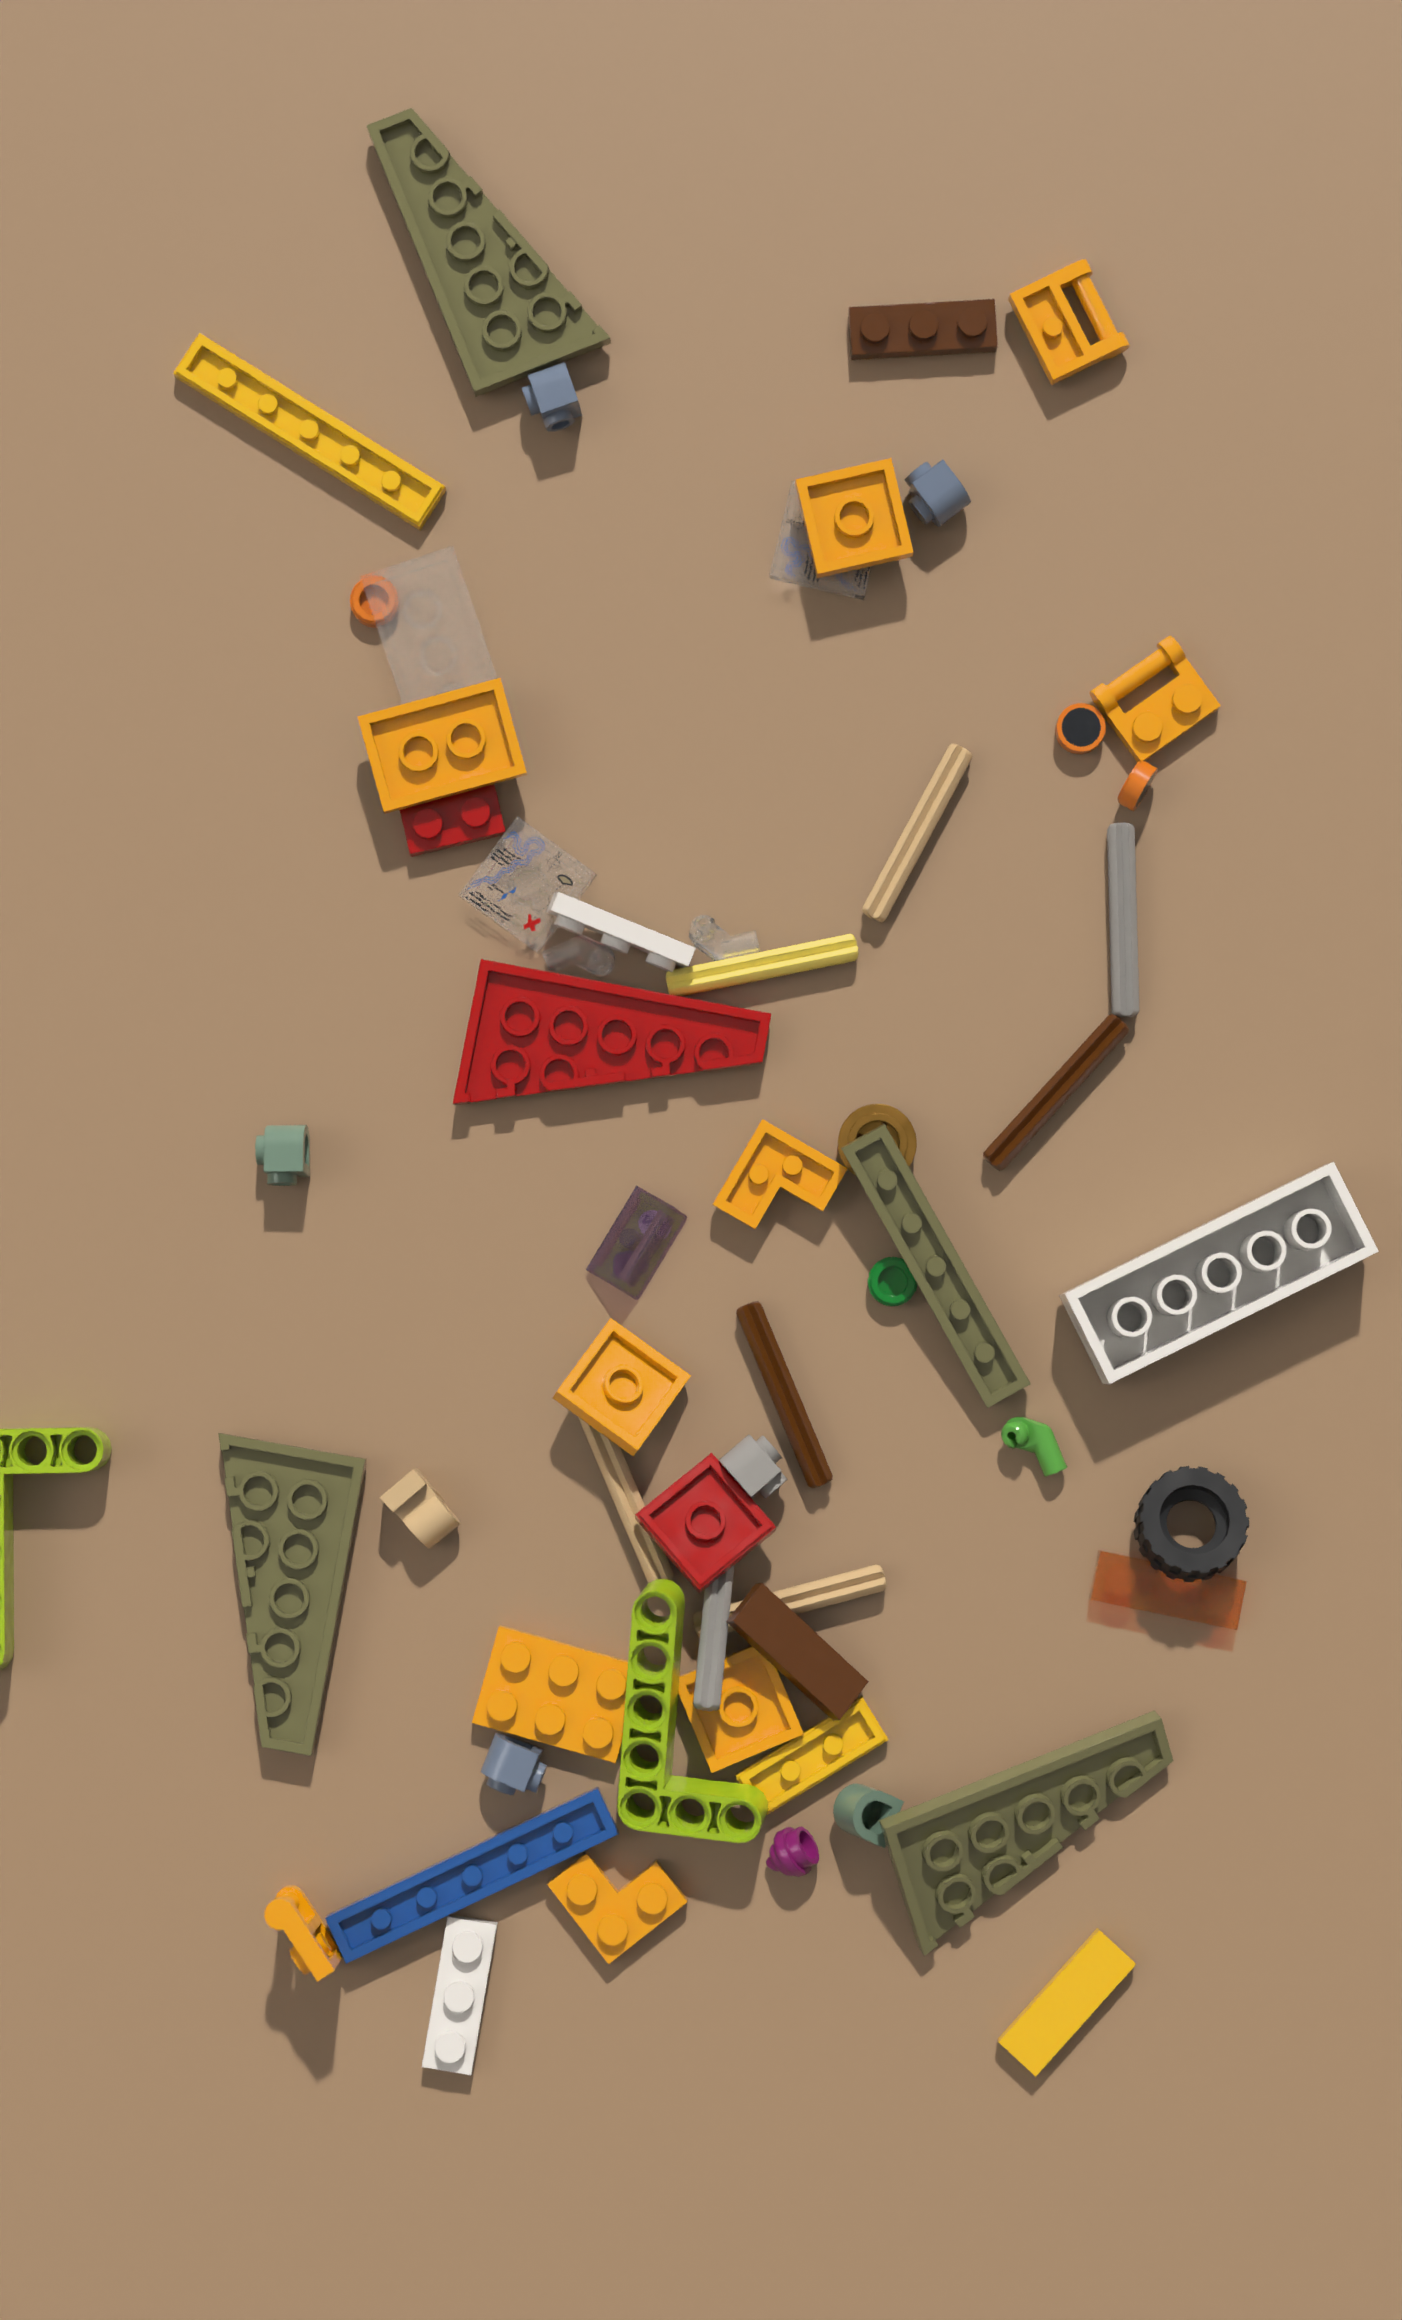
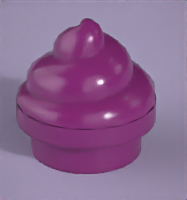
M801 1826L796 1829L786 1827L776 1833L773 1844L769 1849L766 1865L771 1870L780 1871L787 1876H804L819 1861L817 1844L806 1828Z

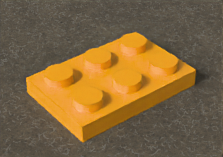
M501 678L357 716L385 814L527 775Z
M499 1625L472 1723L616 1763L623 1736L628 1661Z

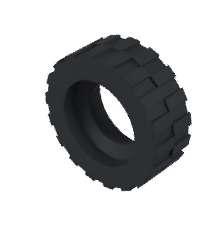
M1184 1466L1180 1467L1177 1471L1172 1472L1170 1470L1164 1473L1158 1481L1155 1480L1141 1498L1138 1504L1139 1507L1134 1515L1133 1522H1136V1528L1133 1532L1135 1540H1138L1140 1545L1139 1551L1141 1555L1150 1561V1566L1156 1571L1160 1570L1166 1574L1165 1577L1173 1580L1178 1578L1183 1579V1582L1193 1583L1197 1579L1205 1581L1211 1579L1216 1573L1220 1574L1237 1557L1248 1537L1246 1530L1249 1528V1517L1246 1516L1245 1511L1247 1506L1244 1499L1241 1500L1238 1495L1239 1490L1233 1483L1229 1484L1224 1479L1225 1476L1218 1472L1215 1474L1207 1471L1208 1468L1199 1466L1195 1469ZM1183 1501H1196L1206 1506L1215 1520V1532L1212 1539L1204 1546L1198 1548H1188L1177 1543L1171 1537L1167 1528V1516L1173 1506Z

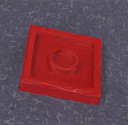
M710 1453L635 1514L637 1522L698 1593H701L776 1531V1526L713 1453Z

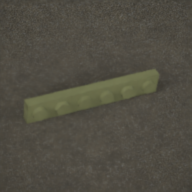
M882 1124L841 1147L987 1408L1030 1385V1381L886 1125Z

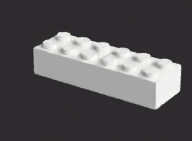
M1332 1162L1059 1295L1102 1384H1111L1379 1251L1335 1163Z

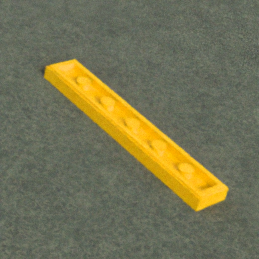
M201 333L197 335L173 372L175 378L420 531L446 492V487Z

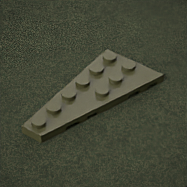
M412 108L366 125L475 397L525 378L529 374L558 365L611 344L609 335L600 325H597L582 308V304L560 283L549 270V266L506 216L496 209L483 194L481 187L471 176L469 177L451 157L449 150Z
M218 1433L226 1476V1493L229 1498L232 1536L241 1601L246 1620L248 1652L251 1656L255 1685L253 1688L261 1746L311 1756L314 1752L367 1459Z
M1155 1710L879 1820L915 1938L924 1956L938 1946L936 1940L957 1924L961 1928L975 1917L972 1912L993 1895L1002 1896L1061 1850L1063 1846L1060 1843L1081 1826L1086 1830L1099 1820L1097 1814L1118 1797L1127 1798L1174 1761L1162 1718Z

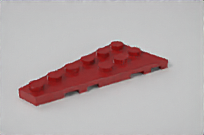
M481 959L453 1105L762 1064L771 1013Z

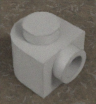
M748 1434L719 1459L720 1463L751 1498L760 1492L766 1499L788 1480L776 1465L782 1458L781 1455L763 1435L755 1441Z

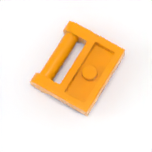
M1086 259L1074 262L1009 294L1008 301L1051 385L1100 361L1111 359L1130 347L1124 333L1117 332L1091 281L1090 276L1093 272ZM1073 286L1100 339L1099 342L1090 346L1062 291L1066 287Z
M1170 635L1157 643V650L1114 681L1108 685L1101 683L1089 692L1096 707L1136 762L1146 761L1214 713L1221 706L1189 663L1181 646ZM1169 666L1176 675V678L1124 714L1118 705V701Z
M294 1885L283 1887L277 1893L275 1899L266 1906L264 1911L265 1921L273 1929L284 1930L294 1945L289 1949L293 1961L304 1975L311 1972L318 1982L336 1969L343 1956L334 1937L305 1893Z

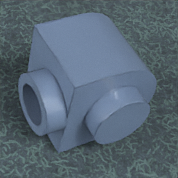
M565 362L528 375L531 385L522 387L530 414L533 416L541 413L547 431L554 432L567 428L574 423V418L582 416L579 401Z
M943 459L933 467L928 462L923 463L904 479L910 487L909 493L913 497L908 503L915 515L925 525L932 521L936 526L940 527L971 503V499L964 486Z
M495 1733L481 1768V1773L489 1777L486 1785L509 1795H514L516 1789L522 1792L529 1790L537 1793L547 1768L546 1764L539 1762L544 1749L506 1734Z

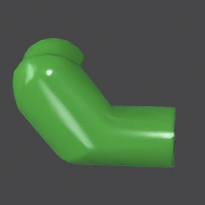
M1015 1417L1008 1420L1002 1428L1001 1437L1004 1444L1009 1448H1019L1035 1453L1044 1477L1067 1468L1053 1431L1047 1424L1026 1417Z

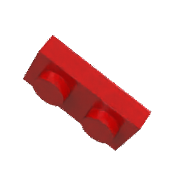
M494 784L400 810L411 857L506 835Z

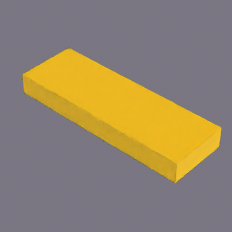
M862 1696L852 1703L840 1720L833 1721L830 1717H826L805 1730L803 1735L787 1741L735 1773L740 1784L757 1787L764 1793L768 1801L767 1815L889 1740Z
M1096 1928L997 2039L998 2042L1034 2076H1037L1134 1968L1136 1963L1100 1929Z

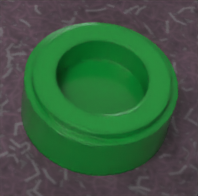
M899 1257L881 1259L871 1268L868 1274L867 1285L871 1296L878 1303L885 1306L893 1307L906 1303L912 1298L917 1288V1282L904 1259Z

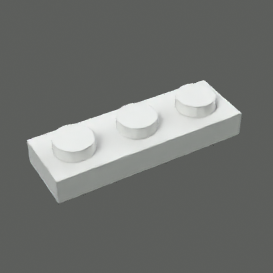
M560 892L553 894L547 909L548 913L557 916L554 925L578 935H582L584 928L602 934L601 944L625 954L628 953L630 946L646 952L648 956L645 962L666 971L673 972L676 965L688 967L696 949Z
M453 1914L447 1916L422 2067L466 2075L472 2074L498 1922Z

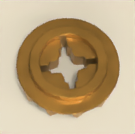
M870 1104L858 1108L846 1118L838 1136V1152L845 1167L848 1168L847 1170L856 1176L841 1147L857 1139V1134L863 1136L882 1125V1123L886 1124L908 1166H910L916 1153L917 1139L913 1125L901 1111L885 1104Z

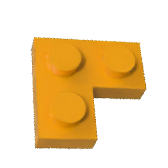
M762 1119L712 1205L754 1230L757 1228L779 1188L823 1212L848 1168Z
M587 1851L547 1883L608 1964L688 1902V1899L658 1860L617 1890Z

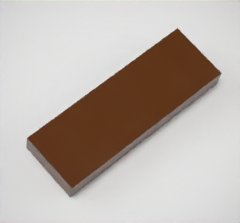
M763 1583L753 1586L726 1621L833 1721L840 1720L869 1682Z

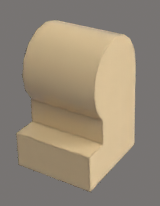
M418 1468L412 1469L379 1497L428 1549L433 1548L461 1524L443 1501L441 1495Z

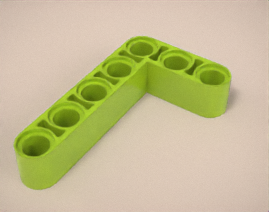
M98 1428L0 1429V1671L8 1666L14 1653L13 1474L83 1473L99 1470L110 1459L112 1447L110 1439ZM84 1435L92 1438L97 1447L95 1458L88 1464L79 1461L74 1452L75 1443ZM34 1436L42 1439L47 1448L45 1459L38 1465L31 1463L25 1455V1446L28 1440Z
M656 1579L648 1583L635 1600L632 1609L617 1803L618 1815L625 1825L637 1831L733 1843L748 1842L759 1833L767 1816L768 1801L761 1790L748 1784L672 1775L685 1598L681 1588L673 1581ZM659 1597L665 1600L670 1607V1615H655L648 1607V1598ZM647 1646L659 1648L665 1654L667 1663L663 1665L652 1664L645 1657L644 1648ZM650 1695L657 1698L662 1705L663 1711L654 1714L646 1711L640 1702V1697ZM639 1744L652 1746L657 1751L659 1760L649 1762L642 1759L637 1752L636 1746ZM633 1794H647L655 1803V1808L652 1810L640 1808L633 1800ZM685 1799L698 1801L704 1808L705 1814L701 1816L689 1814L683 1808L682 1801ZM735 1805L746 1806L752 1811L754 1820L751 1822L738 1820L731 1812V1807Z

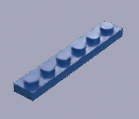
M596 1787L328 1914L325 1919L347 1964L618 1835L619 1830L599 1787Z

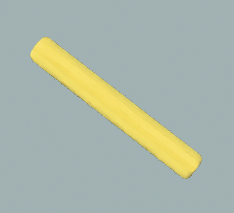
M846 934L674 969L673 972L668 971L665 978L670 995L685 996L852 962L858 959L859 952L854 935Z

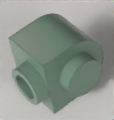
M267 1125L264 1135L256 1136L257 1165H263V1172L267 1174V1185L292 1186L297 1185V1177H310V1136L307 1125Z
M851 1784L845 1787L835 1800L833 1808L834 1819L843 1831L885 1848L886 1842L879 1820L900 1812L904 1801L863 1784Z

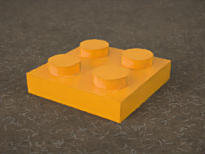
M891 458L795 479V487L817 578L913 557L914 552Z
M610 1318L559 1387L553 1399L634 1456L691 1375Z
M753 1646L725 1657L720 1708L716 1711H703L694 1708L693 1699L697 1669L679 1676L678 1694L711 1773L804 1734L778 1670Z

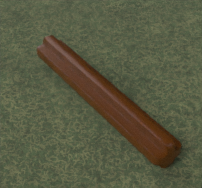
M1114 1014L1108 1015L984 1151L983 1157L995 1169L999 1171L1004 1170L1129 1033L1128 1026Z
M753 1301L739 1307L736 1315L807 1485L810 1488L825 1485L833 1480L832 1472L763 1307L759 1301Z

